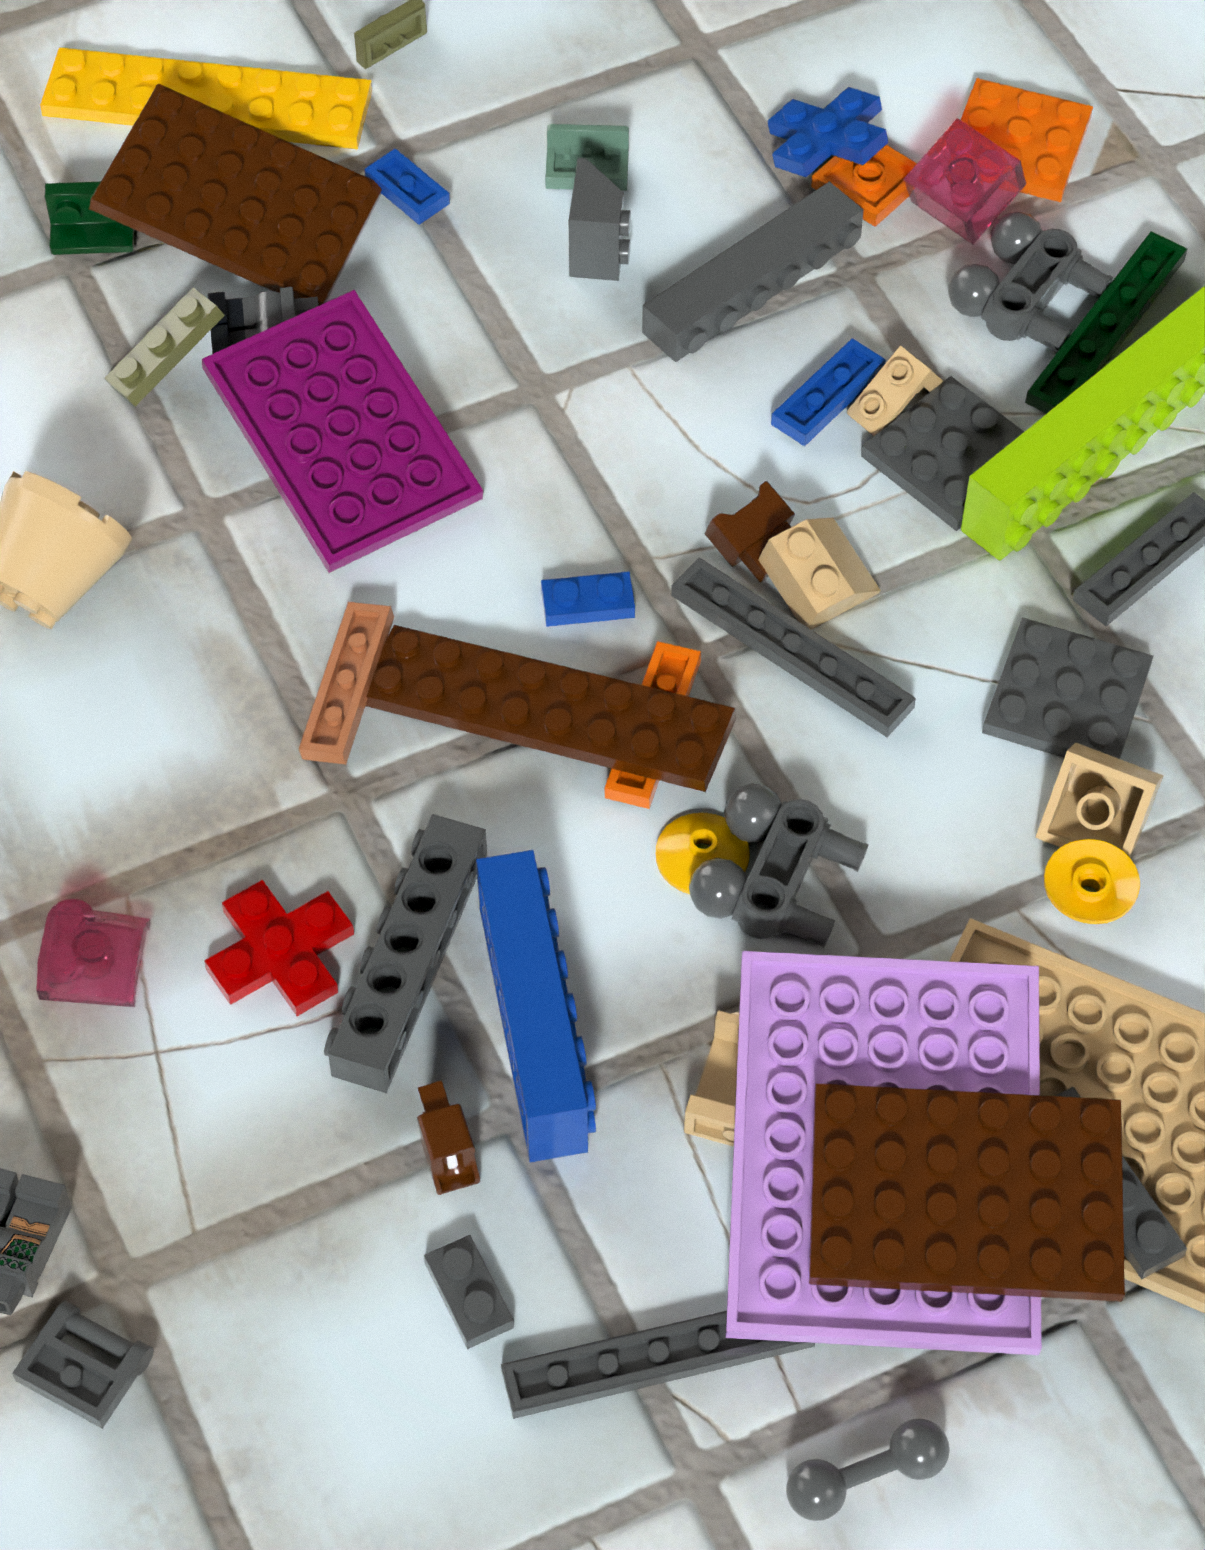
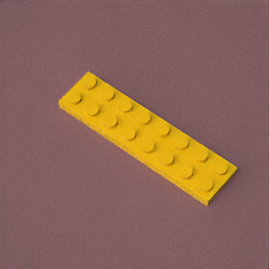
M59 47L40 106L42 116L133 126L156 85L159 83L288 142L358 149L372 95V81Z

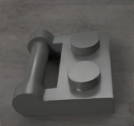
M63 1301L56 1308L12 1374L16 1382L103 1429L137 1376L141 1375L148 1367L153 1357L154 1348L140 1340L135 1343L130 1342L80 1315V1308L67 1301ZM71 1333L122 1362L115 1370L61 1340L65 1335Z

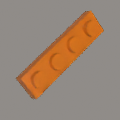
M657 641L642 685L689 696L701 663V651ZM611 768L604 788L605 798L650 809L659 780Z

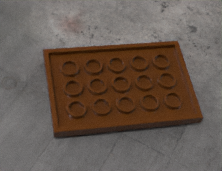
M158 83L93 194L89 209L266 289L280 293V288L293 287L295 299L318 297V303L322 305L327 302L381 196L382 189L374 180Z
M816 1083L814 1091L809 1284L1122 1302L1125 1296L1121 1100Z

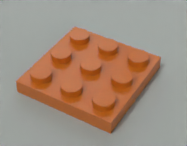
M976 78L945 158L943 173L1061 202L1090 123L1093 106Z

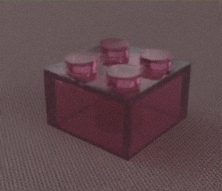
M958 118L904 178L910 200L913 204L972 245L1026 185L1022 164L1019 159Z

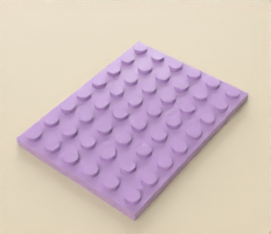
M742 951L726 1338L1039 1355L1042 1349L1041 1297L809 1284L815 1084L1040 1095L1039 966Z

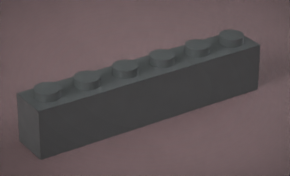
M829 181L643 304L642 333L675 362L689 353L697 352L705 342L720 332L730 330L739 319L751 311L761 309L769 299L783 290L792 288L800 278L814 269L822 268L834 255L843 249L853 247L861 238L864 209Z

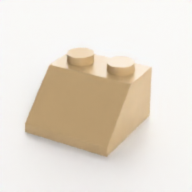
M833 517L806 519L770 538L758 559L797 621L811 630L872 598L881 591Z
M1075 743L1066 752L1035 838L1058 847L1082 839L1101 840L1118 847L1131 858L1164 775Z

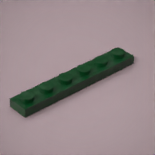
M1151 231L1027 391L1025 403L1047 414L1099 372L1185 261L1188 248Z

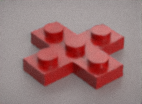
M263 880L221 902L224 914L242 939L204 960L207 972L230 1005L266 984L273 982L296 1016H299L338 993L336 981L317 955L354 935V928L329 891L289 913H286Z

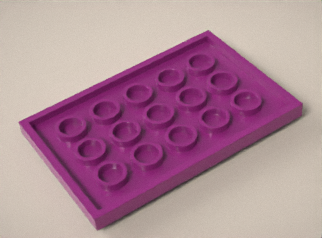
M355 290L202 359L204 372L328 573L483 499L484 491Z

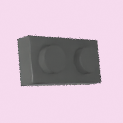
M471 1235L424 1255L425 1265L467 1349L514 1328V1320Z

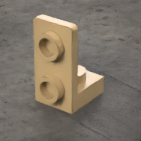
M900 345L850 406L847 414L875 436L898 417L916 393L919 394L923 388L931 392L944 381Z

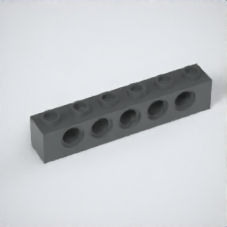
M435 814L431 815L426 829H419L415 835L411 849V855L413 856L408 869L403 867L398 874L394 888V894L397 895L391 908L386 906L381 913L377 927V933L380 934L375 947L368 946L360 964L361 979L357 988L351 986L348 989L342 1007V1014L345 1016L339 1029L334 1027L331 1029L324 1048V1055L329 1057L332 1077L383 1093H387L476 882V859L486 858L487 856L486 829ZM439 868L447 870L443 873L431 872L432 870ZM420 907L431 909L424 913L414 912L415 909ZM406 946L415 948L414 950L407 953H401L396 951L397 949ZM388 986L398 988L392 993L379 992L380 989ZM368 1027L381 1029L371 1035L361 1033L362 1030Z

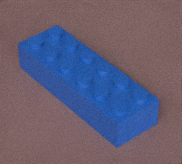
M534 850L476 859L479 910L529 1163L588 1153V1134L596 1132L593 1110H596L595 1095L591 1080L586 1081L584 1066L587 1065L582 1036L577 1037L575 1022H577V1012L573 993H568L567 963L564 950H559L557 937H559V927L555 908L550 909L549 905L550 885L546 867L537 868Z

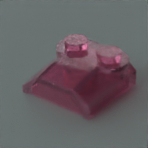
M67 899L54 905L46 918L37 962L36 991L39 1000L135 1007L136 986L147 930H150V919L93 910L89 904L79 899Z

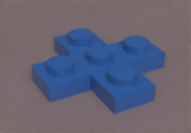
M848 87L824 109L792 99L767 121L771 135L787 140L772 153L775 167L807 177L831 155L864 165L889 143L886 129L868 123L882 111L880 97Z

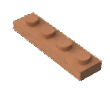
M348 602L299 746V752L303 760L347 764L366 706L367 694L394 620L391 606Z

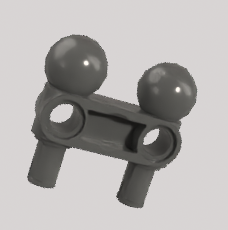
M1022 212L1007 213L995 223L991 231V244L994 253L1003 262L1015 265L1001 283L998 275L988 266L979 264L963 266L954 273L948 284L951 305L962 315L970 317L981 316V319L986 321V327L989 332L996 338L1013 341L1028 336L1052 349L1057 354L1070 337L1072 330L1063 327L1042 314L1043 310L1062 286L1068 283L1082 289L1098 300L1112 282L1113 276L1105 274L1082 260V251L1077 248V242L1068 232L1061 229L1042 231L1040 223L1030 214Z
M751 783L739 787L726 801L724 809L726 823L731 833L742 841L751 843L765 842L748 878L743 869L731 860L714 858L703 862L691 875L689 882L690 896L696 909L708 917L722 919L732 916V920L737 921L743 932L751 937L763 939L772 936L777 937L778 934L783 935L784 932H787L825 948L835 920L797 905L795 897L813 858L817 859L818 856H821L858 872L869 844L862 843L830 829L831 824H828V818L823 817V813L818 806L810 801L796 799L782 803L777 793L767 786ZM790 829H800L806 834H797ZM755 903L767 904L772 909H760L757 906H755Z

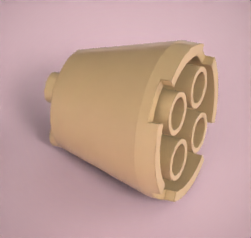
M13 471L4 486L0 500V605L13 612L20 606L30 612L28 617L43 627L52 629L55 623L123 556L132 541V537L111 516L105 515L102 521L98 519L100 514L86 503L80 501L81 496L67 488L28 471H25L22 477Z

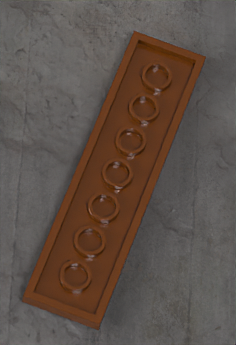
M398 625L393 626L383 646L366 702V707L706 792L736 721L734 707Z

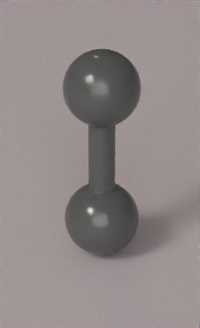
M911 1419L901 1424L895 1430L890 1440L889 1450L841 1469L821 1459L804 1461L796 1466L789 1475L786 1485L789 1504L801 1517L812 1521H822L831 1518L842 1508L846 1499L847 1489L895 1470L911 1479L924 1480L932 1478L945 1467L948 1461L950 1447L947 1436L932 1421Z

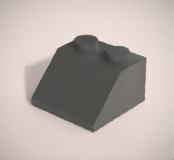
M586 158L577 159L568 219L569 277L619 281L621 264H629L631 240L623 239V236H629L631 211L623 210L624 192Z

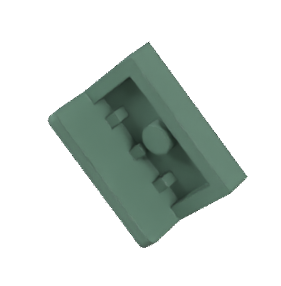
M549 124L547 126L546 189L573 190L577 159L586 158L621 191H627L629 127Z

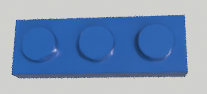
M852 338L772 413L771 425L805 447L868 386L885 365L886 359Z

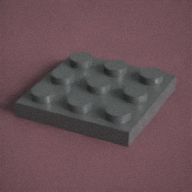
M950 376L862 445L861 457L951 528L958 531L962 525L969 476L1024 431Z
M1022 617L984 721L982 733L1063 758L1072 745L1079 743L1120 759L1152 664L1153 655Z

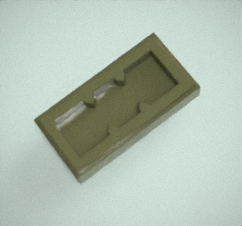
M409 0L354 32L357 63L364 69H367L427 34L425 3L422 0Z

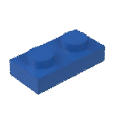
M393 149L364 169L365 177L374 180L382 189L381 194L418 225L450 204L449 192L397 149Z
M630 571L541 580L546 627L635 618V603Z

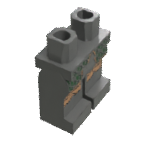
M1 1168L0 1313L12 1315L23 1295L33 1298L38 1286L37 1280L48 1262L72 1207L64 1184L22 1174L20 1180H18L16 1172Z

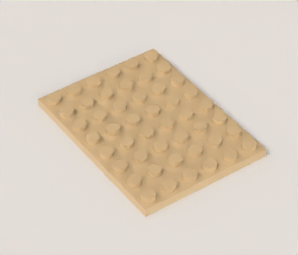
M970 918L949 962L1039 966L1040 1095L1055 1096L1074 1087L1081 1098L1121 1100L1122 1156L1187 1247L1183 1258L1142 1280L1124 1255L1125 1279L1205 1313V1013Z

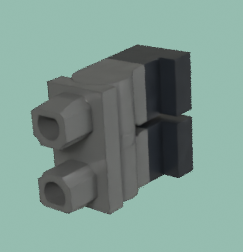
M293 287L280 288V293L266 291L257 294L255 297L226 299L225 292L208 293V299L217 305L225 315L210 330L212 354L319 306L318 297L295 299Z

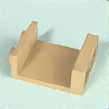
M718 1010L715 1018L714 1039L696 1094L690 1095L684 1121V1133L734 1146L739 1012L730 1014Z

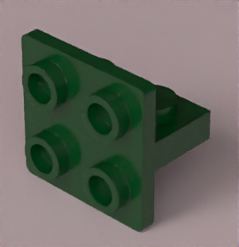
M101 181L45 183L44 197L51 224L49 248L52 255L132 252L134 250V229L89 209L91 198Z

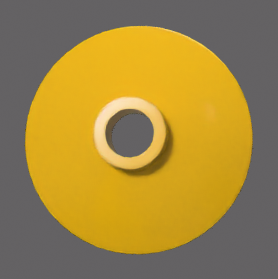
M701 812L681 816L668 824L658 838L655 857L657 867L663 878L679 891L690 894L689 882L691 875L703 862L714 858L731 860L739 865L745 873L749 864L750 852L748 842L740 840L731 833L725 817ZM704 843L710 845V847L701 849L696 844Z
M1082 839L1067 843L1052 854L1044 872V887L1051 903L1065 916L1082 923L1103 924L1115 921L1129 912L1139 894L1140 878L1135 864L1124 851L1108 842ZM1083 887H1093L1097 892L1086 891Z

